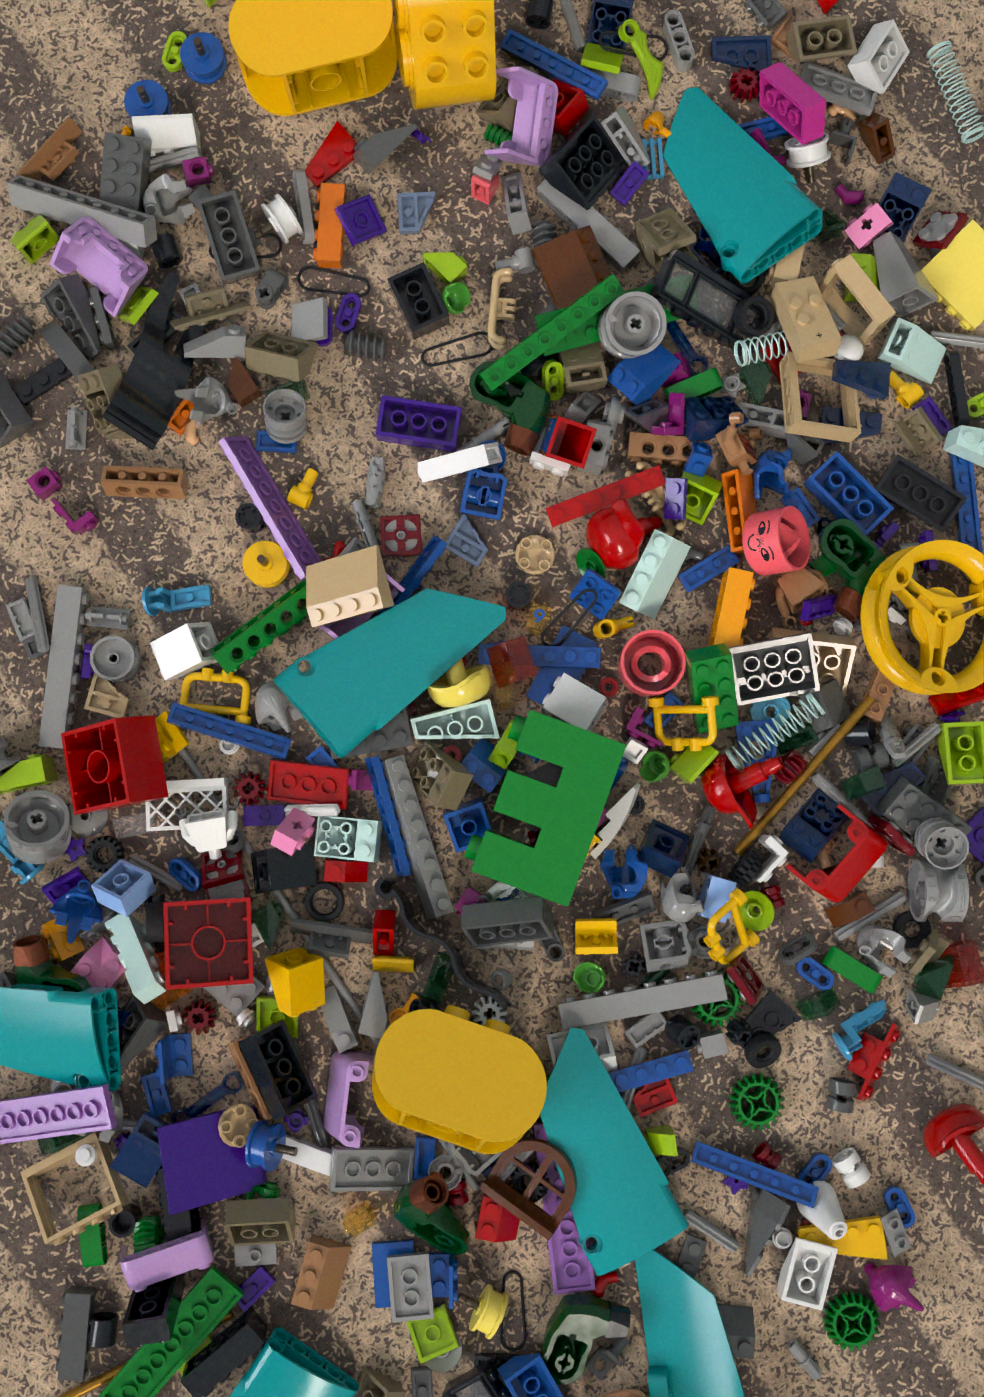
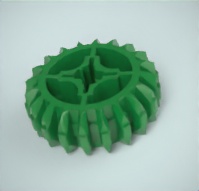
M727 972L724 974L723 979L725 987L728 985L731 990L732 1001L723 1000L724 1002L708 1003L706 1011H704L701 1005H695L691 1008L692 1012H697V1019L703 1017L702 1022L704 1024L710 1020V1025L715 1026L717 1020L718 1025L723 1026L724 1019L729 1023L731 1021L729 1019L730 1016L737 1019V1015L734 1014L735 1011L742 1012L738 1004L743 1005L744 1001L739 999L741 997L740 993L737 992L739 988L729 980ZM720 1006L728 1008L720 1014H712Z
M754 1073L750 1074L751 1079L743 1075V1083L739 1079L736 1080V1083L739 1085L738 1088L731 1086V1089L735 1092V1094L731 1093L728 1096L733 1100L728 1103L733 1108L730 1111L731 1114L737 1115L735 1120L737 1122L742 1121L743 1127L749 1125L751 1130H754L757 1125L758 1129L762 1131L763 1124L770 1128V1121L775 1124L777 1123V1120L774 1118L776 1115L782 1117L778 1110L785 1109V1106L779 1103L785 1100V1097L780 1095L783 1092L782 1089L776 1088L778 1083L776 1081L771 1082L772 1078L770 1076L764 1078L762 1073L758 1074L757 1079ZM753 1086H760L754 1092L746 1091ZM767 1089L770 1090L772 1095L771 1106L765 1102ZM742 1097L748 1101L746 1108L748 1111L746 1114L743 1113L741 1108ZM751 1099H753V1100H754V1099H755V1100H758V1099H759L762 1104H760V1103H759V1104H758V1103H755V1104H754ZM759 1111H766V1112H767V1113H765V1114L762 1115V1116L753 1117V1115L756 1116V1114H757Z
M146 1216L138 1219L133 1230L134 1253L164 1243L165 1231L158 1216Z
M849 1290L848 1296L844 1291H841L840 1298L834 1295L835 1301L828 1300L827 1303L830 1308H824V1312L827 1315L822 1316V1320L825 1322L823 1327L825 1331H828L827 1336L829 1339H833L832 1341L835 1345L840 1344V1347L844 1350L848 1346L852 1352L855 1346L860 1351L862 1350V1344L869 1347L868 1340L875 1341L873 1333L879 1334L876 1326L881 1325L879 1319H877L879 1313L875 1310L876 1306L874 1303L870 1302L867 1296L863 1297L860 1292H857L855 1295L851 1290ZM864 1312H866V1323L863 1326L861 1321L864 1317ZM838 1315H840L842 1319L837 1330L836 1321ZM846 1317H847L849 1320L851 1319V1320L855 1321V1322L857 1323V1325H856L854 1322L848 1321V1320L846 1319Z

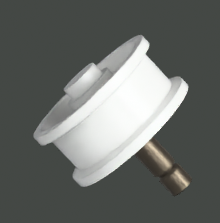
M824 132V136L805 145H802L794 137L787 140L784 144L789 154L787 166L791 168L805 167L807 183L815 182L814 165L823 163L831 157V152L827 150L829 134Z
M276 194L275 200L267 205L261 204L269 223L253 234L259 240L274 230L281 240L287 244L290 237L296 233L300 235L303 231L292 207L288 206L279 194Z

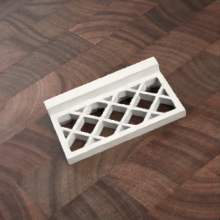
M229 778L166 781L167 790L170 793L169 797L163 798L164 800L157 808L151 801L145 802L146 831L180 830V825L176 826L170 819L175 814V810L177 808L180 810L186 801L195 808L189 815L194 814L196 811L202 813L203 811L200 807L206 800L215 807L212 811L222 809L220 806L223 804V809L227 808L228 812L226 801L228 799L227 786H229ZM222 790V800L217 805L210 796L214 791ZM194 792H199L205 797L198 805L189 799ZM174 793H179L184 798L178 806L169 800ZM166 802L174 808V811L168 817L160 811ZM158 813L165 821L158 827H152V817Z

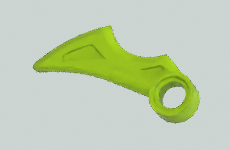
M627 19L619 26L618 35L623 42L631 43L644 71L649 98L652 100L656 96L661 83L663 62L657 60L650 53L647 45V35L639 28L638 23L633 19ZM626 26L632 29V36L627 35L625 32Z

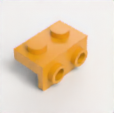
M55 918L44 923L41 926L42 930L40 932L47 939L51 947L49 952L52 959L60 963L84 951L85 948L79 935H77L72 944H69L67 942L68 922L66 926L55 924Z

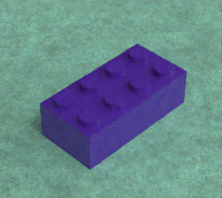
M382 395L375 434L377 441L456 452L462 407Z

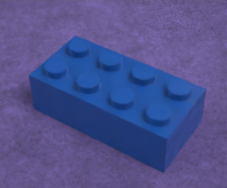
M838 451L803 483L837 519L843 518L853 521L865 535L872 531L894 509Z

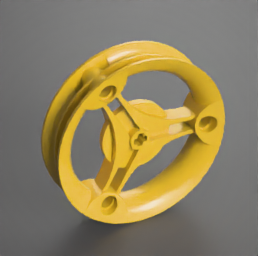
M934 540L893 553L873 572L862 597L860 613L862 636L874 664L892 683L916 694L937 695L967 691L984 682V635L981 646L969 665L954 675L944 670L948 647L960 639L965 628V621L975 613L984 618V555L975 548L958 541ZM936 559L954 565L971 580L969 595L957 597L953 592L942 587L925 589L912 578L914 564L924 560ZM905 587L915 596V598L905 589ZM891 592L900 599L909 612L910 629L920 645L919 669H915L907 663L897 650L891 637L888 624V605ZM970 600L973 608L964 611L962 603Z

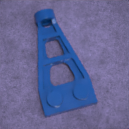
M772 719L739 722V725L735 726L736 742L740 754L746 761L748 759L738 741H741L748 751L749 744L745 736L751 742L756 741L752 735V732H754L761 741H765L758 729L760 727L775 743L765 725V722L768 723L778 734ZM773 733V735H774V737H775V739H776V741H777V743H778V737ZM767 739L771 751L766 750L765 756L758 760H754L748 754L751 764L775 757L777 747ZM743 760L744 766H745V767L749 766V765ZM772 774L769 775L768 780L752 787L755 803L770 802L769 790ZM762 789L765 793H758V791Z

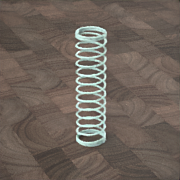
M943 41L933 46L926 55L930 59L929 63L933 65L932 70L936 72L935 78L939 79L938 85L942 86L941 91L945 93L944 98L948 100L946 104L951 106L949 111L954 113L952 119L957 120L955 126L960 127L958 133L962 134V143L967 144L984 135V122H979L965 132H960L962 127L978 121L981 115H976L962 125H957L959 120L972 116L979 108H973L959 118H954L956 113L971 108L976 101L964 104L955 112L951 111L953 106L968 101L972 98L973 94L961 97L953 105L948 103L950 99H955L967 93L970 87L958 90L950 98L945 96L946 93L964 86L967 80L957 82L947 91L943 90L944 86L955 83L964 76V73L956 74L961 69V66L951 68L957 64L958 59L947 62L955 56V52L946 54L952 49L953 45L951 41ZM949 44L948 46H945L938 50L934 55H930L937 48ZM953 54L950 58L942 62H939L944 57ZM944 55V56L941 57L939 60H937L935 63H932V62H931L932 59ZM953 61H956V62H955L954 64H952L951 66H949V67H947V68H945V69H942V68H943L944 66H946L947 64H949V63H951V62H953ZM945 63L938 70H934L935 65ZM951 68L950 70L945 72L941 77H937L938 72L945 71ZM956 68H959L958 70H956V71L953 72L952 74H949V75L945 76V75H946L947 73H949L950 71H952V70H954V69H956ZM954 75L953 77L948 79L944 84L940 83L941 79ZM959 75H962V76L959 77L958 79H956V80H954V81L948 83L951 79H953V78H955V77H957V76H959ZM964 82L961 86L952 89L954 86ZM967 89L965 92L961 93L960 95L955 96V95H956L957 93H959L960 91ZM970 96V97L967 98L966 100H964V101H962V102H960V103H957V102H959L960 100H962L963 98ZM970 103H973V104L970 105L969 107H967V108H965V109H962V108L965 107L966 105H968V104H970ZM973 110H976V111H974L973 113L969 114L968 116L963 117L964 115L968 114L969 112H971V111H973ZM976 117H979V118H977L976 120H974V121H972V122L966 124L967 122L971 121L972 119H974V118H976ZM981 124L979 127H977V128H975V129H973V130H970V129H972L973 127H975V126ZM983 130V131H982L980 134H978L977 136H975V137H973V138H970V139H966V138H968L969 136H971L972 134H974V133H976V132H978V131Z
M784 331L775 332L774 334L768 333L766 336H759V338H747L744 341L737 340L734 345V356L738 365L741 367L749 365L751 360L756 364L758 358L763 362L765 356L768 360H771L772 356L778 358L780 354L784 357L789 352L787 338H784L782 335ZM776 333L779 334L778 341L774 336ZM769 335H772L771 343L767 338ZM780 336L785 344V355H783L780 348ZM761 337H765L764 346L760 340ZM773 337L777 343L778 356L773 351ZM753 339H758L756 346L753 342ZM747 340H750L749 348L745 343ZM766 340L768 341L771 350L770 358L767 356L766 353ZM759 342L761 343L763 349V360L760 358L759 355ZM738 343L742 346L743 364L738 356ZM751 344H753L755 348L756 361H754L752 357Z
M809 692V694L806 695V698L809 704L811 705L814 713L800 699L799 702L803 710L805 711L807 717L798 709V707L795 704H792V707L795 710L797 716L799 717L801 723L788 709H785L795 729L780 713L779 717L782 720L784 726L786 727L788 733L781 727V725L774 718H772V721L775 724L777 730L779 731L782 739L766 722L765 725L769 730L770 734L772 735L775 743L768 737V735L760 727H758V729L762 734L763 738L765 739L768 747L758 738V736L754 732H752V735L758 743L762 753L755 747V745L749 740L747 736H745V739L751 747L755 757L746 749V747L741 743V741H738V743L743 749L748 761H746V759L732 745V748L736 753L738 759L740 760L741 765L729 749L725 750L727 757L738 771L744 768V764L741 758L748 765H751V760L748 754L754 760H758L755 750L760 755L764 756L765 753L760 743L768 751H771V747L767 739L774 746L778 747V743L773 733L782 742H784L785 739L780 729L788 737H791L792 735L786 723L796 733H798V728L794 723L793 719L802 728H805V724L802 718L800 717L799 713L806 719V721L812 724V720L809 714L807 713L805 707L816 719H818L819 716L815 708L813 707L812 703L816 706L821 715L825 714V711L822 709V707L817 702V700L811 692Z

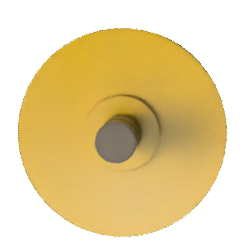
M256 542L246 550L243 556V570L246 576L257 586L263 588L276 587L284 582L289 574L290 562L285 558L281 547L274 542Z

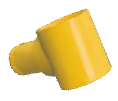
M894 371L890 372L889 385L896 391L898 403L905 409H909L924 395L922 388L914 382L905 383Z
M308 468L301 483L291 488L287 501L306 510L313 498V490L311 488L319 475L318 472Z
M628 615L616 620L612 618L599 621L593 626V634L598 639H605L618 634V631L633 628L634 622L627 623V621L633 620V617ZM602 624L607 627L608 631L606 634H603L601 631Z

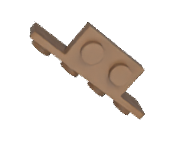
M68 117L21 167L16 175H22L35 180H39L44 175L54 181L79 154V151L71 144L82 134V130Z

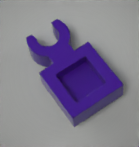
M892 522L890 525L884 524L877 532L879 536L875 539L874 543L879 549L899 529L900 526L895 522Z
M84 644L80 672L81 679H90V675H94L90 664V653L94 644Z

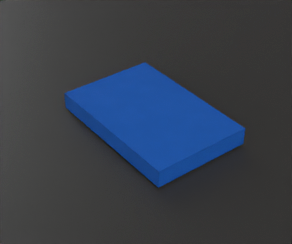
M414 1239L372 1242L375 1308L391 1307L387 1255L414 1253Z

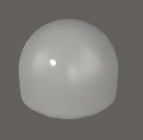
M498 969L492 972L491 983L495 989L504 990L510 986L512 976L508 970ZM497 975L502 977V985L496 983L495 977Z

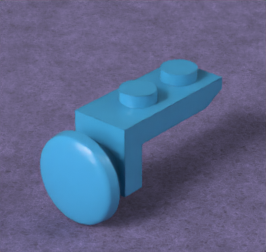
M199 585L176 590H168L162 587L156 588V591L153 587L148 586L142 592V604L144 610L150 616H157L159 609L170 613L212 606L211 586Z
M0 820V851L12 862L13 865L10 869L22 877L19 883L25 884L43 869L45 863L36 865L17 858L8 846L4 821Z
M883 999L879 1002H872L867 1009L862 1012H855L850 1016V1019L841 1023L842 1032L844 1033L842 1037L837 1032L832 1034L836 1047L846 1060H852L850 1053L863 1047L857 1032L883 1018L887 1011L886 1002Z

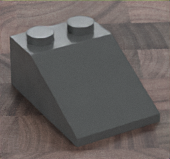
M411 124L374 134L369 139L365 136L354 147L356 152L352 157L369 175L418 126Z

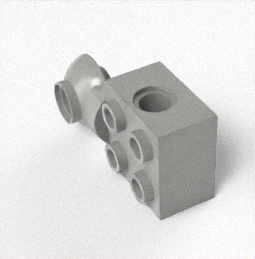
M612 396L611 403L606 402L602 421H606V423L596 420L587 421V426L596 428L597 431L584 469L577 467L576 471L600 475L601 470L605 471L609 454L606 451L610 450L617 424H622L626 406L621 405L615 396Z
M674 920L640 925L647 973L688 967L691 958L695 956L702 959L711 958L708 955V951L712 948L700 945L704 941L703 938L708 935L707 926L695 928L689 934V929L684 922Z
M448 1142L449 1154L440 1155L431 1162L428 1176L431 1172L439 1173L442 1167H448L450 1175L444 1181L450 1191L460 1183L463 1172L477 1176L503 1152L482 1154Z

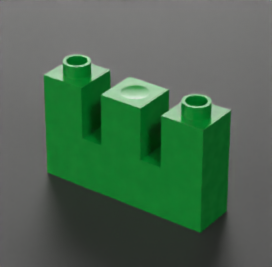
M529 710L527 718L516 714L508 738L518 742L515 750L563 767L557 786L554 787L508 770L493 810L540 827L541 830L536 844L533 846L487 829L483 837L472 834L464 858L474 861L471 869L472 872L568 907L623 757L626 744Z

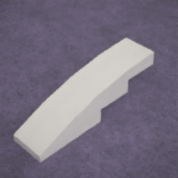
M638 782L605 814L611 821L598 833L602 838V842L590 852L594 859L611 843L625 823L640 788Z
M286 1134L285 1145L297 1147L298 1152L296 1156L283 1154V1159L330 1176L332 1149L325 1146L319 1147L306 1140H298Z

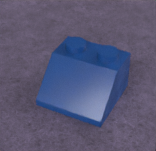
M482 738L478 740L461 764L474 775L472 780L491 793L514 760H511L506 770L489 761L488 758L495 746Z
M482 797L459 804L456 811L450 809L443 810V817L456 853L467 850L472 834L483 837L487 829L492 830Z

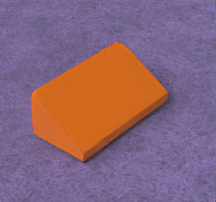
M181 398L168 424V427L180 436L184 432L185 426L191 421L189 417L191 410L194 409L192 401Z

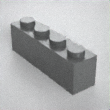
M71 1286L63 1294L61 1305L64 1306V1313L61 1315L59 1327L62 1328V1335L59 1337L57 1345L58 1350H60V1357H58L55 1370L58 1371L57 1380L83 1382L89 1373L91 1346L88 1344L90 1316L94 1314L96 1287Z

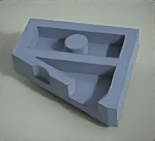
M435 191L397 193L400 235L420 234L436 198Z
M463 514L447 539L445 549L478 568L488 549L479 538L466 515Z

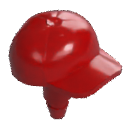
M621 499L610 507L600 509L589 519L586 527L587 544L589 549L598 554L607 568L626 569L637 562L638 551L644 537L649 536L654 529L660 528L663 522L659 516L636 519L626 499Z
M720 754L717 755L713 763L705 768L701 776L702 788L709 803L719 813H740L749 829L754 828L753 824L757 816V808L747 789L768 780L769 775L775 774L784 764L782 759L777 756L766 759L763 762L757 761L738 771L727 755Z
M966 1103L955 1104L947 1109H943L928 1121L923 1129V1140L927 1151L932 1158H935L953 1147L970 1173H975L979 1179L978 1181L984 1185V1154L970 1136L984 1127V1114L973 1105Z

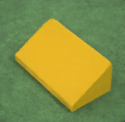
M375 955L372 958L374 971L414 972V957Z

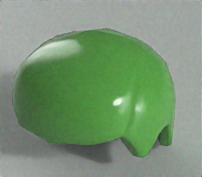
M451 283L443 289L441 300L447 312L452 315L460 314L470 304V292L464 283Z
M659 750L649 751L641 759L643 765L639 769V773L647 782L661 781L669 773V758Z
M588 961L580 963L574 969L573 980L581 991L596 993L605 986L606 974L599 964Z

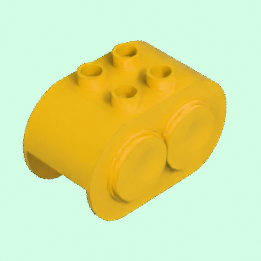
M236 0L231 9L228 24L229 36L246 87L254 101L269 113L278 116H293L368 98L383 91L395 75L398 57L391 0Z
M393 0L400 76L403 87H408L414 110L494 100L496 94L494 0Z
M452 1005L446 1006L445 1012L435 1009H421L407 1013L394 1021L380 1039L372 1072L373 1097L378 1109L388 1120L408 1129L482 1154H497L506 1151L515 1145L536 1122L546 1099V1074L534 1050L523 1040L509 1035L511 1029L509 1025L493 1019H487L485 1026L469 1021L470 1013L467 1010Z

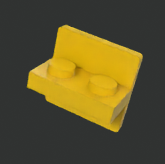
M164 711L155 718L163 764L189 745V741L178 726L167 723L169 711Z
M616 918L576 919L575 954H618Z

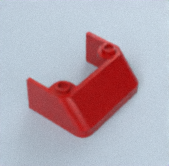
M839 804L837 808L853 820L847 828V836L856 845L833 872L827 875L820 869H814L806 875L793 863H789L786 866L788 870L807 886L835 903L845 899L887 849L886 839L843 804Z

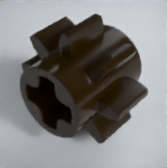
M704 848V851L697 854L698 858L695 864L700 867V871L704 874L707 871L714 874V871L721 868L720 861L722 858L717 856L718 852L712 849L710 851Z

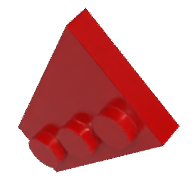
M338 120L305 169L306 176L317 189L321 187V183H326L355 160L352 155L356 152L354 147L357 143Z

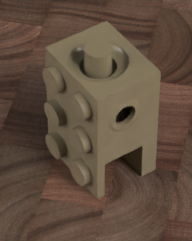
M672 208L634 222L639 250L657 272L660 270L665 255L677 249L699 262V259L690 250V244L697 242L696 234ZM675 264L672 274L682 270L679 268V264Z

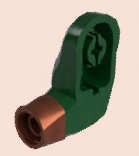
M486 361L476 367L470 376L469 387L471 394L477 401L498 410L502 415L511 419L512 423L509 424L504 446L515 453L530 456L540 439V435L549 417L551 406L550 394L532 379L519 372L493 391H490L478 375V373L494 362Z
M841 518L829 523L821 530L818 547L822 555L834 566L840 577L845 579V585L837 596L833 608L848 620L858 622L860 620L861 603L865 587L871 575L885 560V557L878 546L863 534L853 521ZM855 555V560L848 564L844 563L850 556Z
M42 935L25 936L13 942L14 966H16L18 984L63 987V991L80 992L92 987L82 976L71 973L62 967L54 966L50 960V953L47 948L48 941Z
M431 1172L429 1176L414 1179L402 1187L393 1206L394 1217L408 1230L427 1241L439 1251L455 1255L466 1253L470 1235L463 1222L446 1202L449 1190L443 1176L438 1172Z

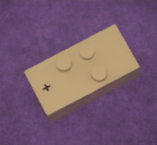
M814 276L775 283L770 301L797 363L835 356L842 338Z

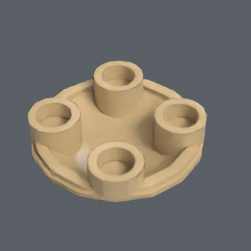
M530 535L523 538L515 551L516 562L519 568L526 573L532 575L544 573L552 566L555 558L551 541L539 535Z
M235 1104L223 1112L219 1119L218 1130L219 1136L224 1143L238 1148L246 1145L251 1128L259 1121L253 1109L245 1104Z

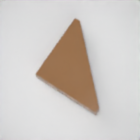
M790 12L771 37V44L798 62L789 54L786 34L793 23V13Z

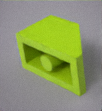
M426 252L422 255L424 264L446 285L459 282L468 274V264L465 259L453 252Z
M512 719L488 758L489 761L505 770L517 752L515 749L518 742L508 738L513 724Z
M670 1125L645 1128L646 1134H643V1137L653 1154L678 1156L675 1133Z

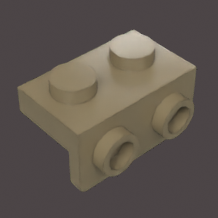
M921 406L894 424L897 433L904 439L915 457L923 454L943 440Z
M931 931L927 938L921 941L918 949L912 952V958L908 961L910 963L909 972L916 976L924 966L931 968L950 945V940Z

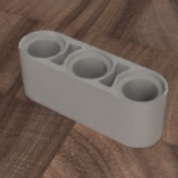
M669 10L665 14L662 30L676 69L679 72H687L692 67L695 52L681 13L678 10Z
M586 68L608 80L609 84L601 96L627 102L637 101L641 85V78L637 75L620 71L619 74Z

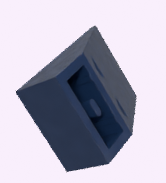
M594 0L587 42L600 45L599 35L603 31H618L619 26L624 21L631 19L634 0ZM629 26L625 27V32H628ZM604 34L601 40L604 46L625 50L626 43L619 38V35Z
M895 172L879 202L880 207L894 224L882 234L891 231L904 242L932 189ZM869 223L867 226L868 230L872 228L870 225L871 223Z
M729 396L685 398L683 433L690 442L708 441L716 437L715 435L726 429L727 426H730L729 415L732 412L743 413V411L734 402L733 398ZM745 414L743 423L736 424V427L743 425L749 421Z
M817 789L785 825L778 838L812 864L849 816L837 808L839 804Z
M145 1110L110 1168L147 1188L162 1164L157 1128L169 1123Z

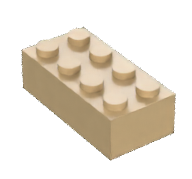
M804 245L769 268L764 279V284L767 285L766 292L772 293L777 282L798 279Z

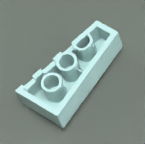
M961 425L948 431L943 450L984 467V429Z
M489 697L465 706L445 708L410 718L415 739H500Z
M118 914L105 922L106 928L114 934L110 938L113 945H116L120 952L117 956L126 969L124 973L133 995L143 1004H146L166 992L164 985L165 976L159 969L161 963L154 953L156 947L154 943H147L146 925L143 926L131 914L128 917Z

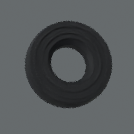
M905 911L894 920L893 931L906 939V947L917 948L921 941L926 939L931 933V925L928 919L925 922H917L913 918L911 911ZM910 921H914L919 925V933L915 937H908L904 931L905 925Z
M763 1033L755 1036L747 1043L744 1055L752 1067L765 1068L779 1058L782 1047L774 1035ZM769 1046L765 1053L756 1055L760 1049Z

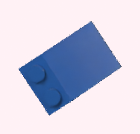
M659 344L647 354L632 359H624L619 362L607 379L635 405H639L649 401L679 366L681 361Z

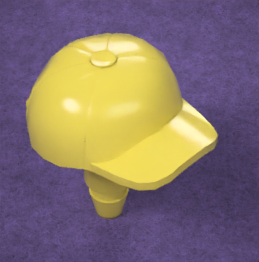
M461 658L445 672L446 676L438 678L427 690L432 700L441 707L454 708L465 706L481 699L488 693L491 686L490 671L487 664L465 669Z

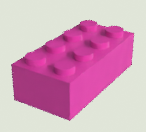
M781 62L761 70L759 107L802 145L824 136L826 108L824 97L820 96L812 87L807 85Z

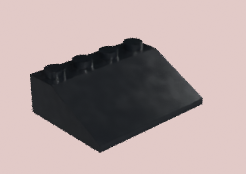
M592 114L575 127L538 170L552 187L584 209L589 210L628 164L598 119Z

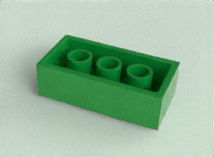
M722 643L685 651L691 705H702V697L718 696L719 705L715 706L717 730L739 725L732 654L726 644ZM692 714L693 723L698 733L709 732L707 714Z

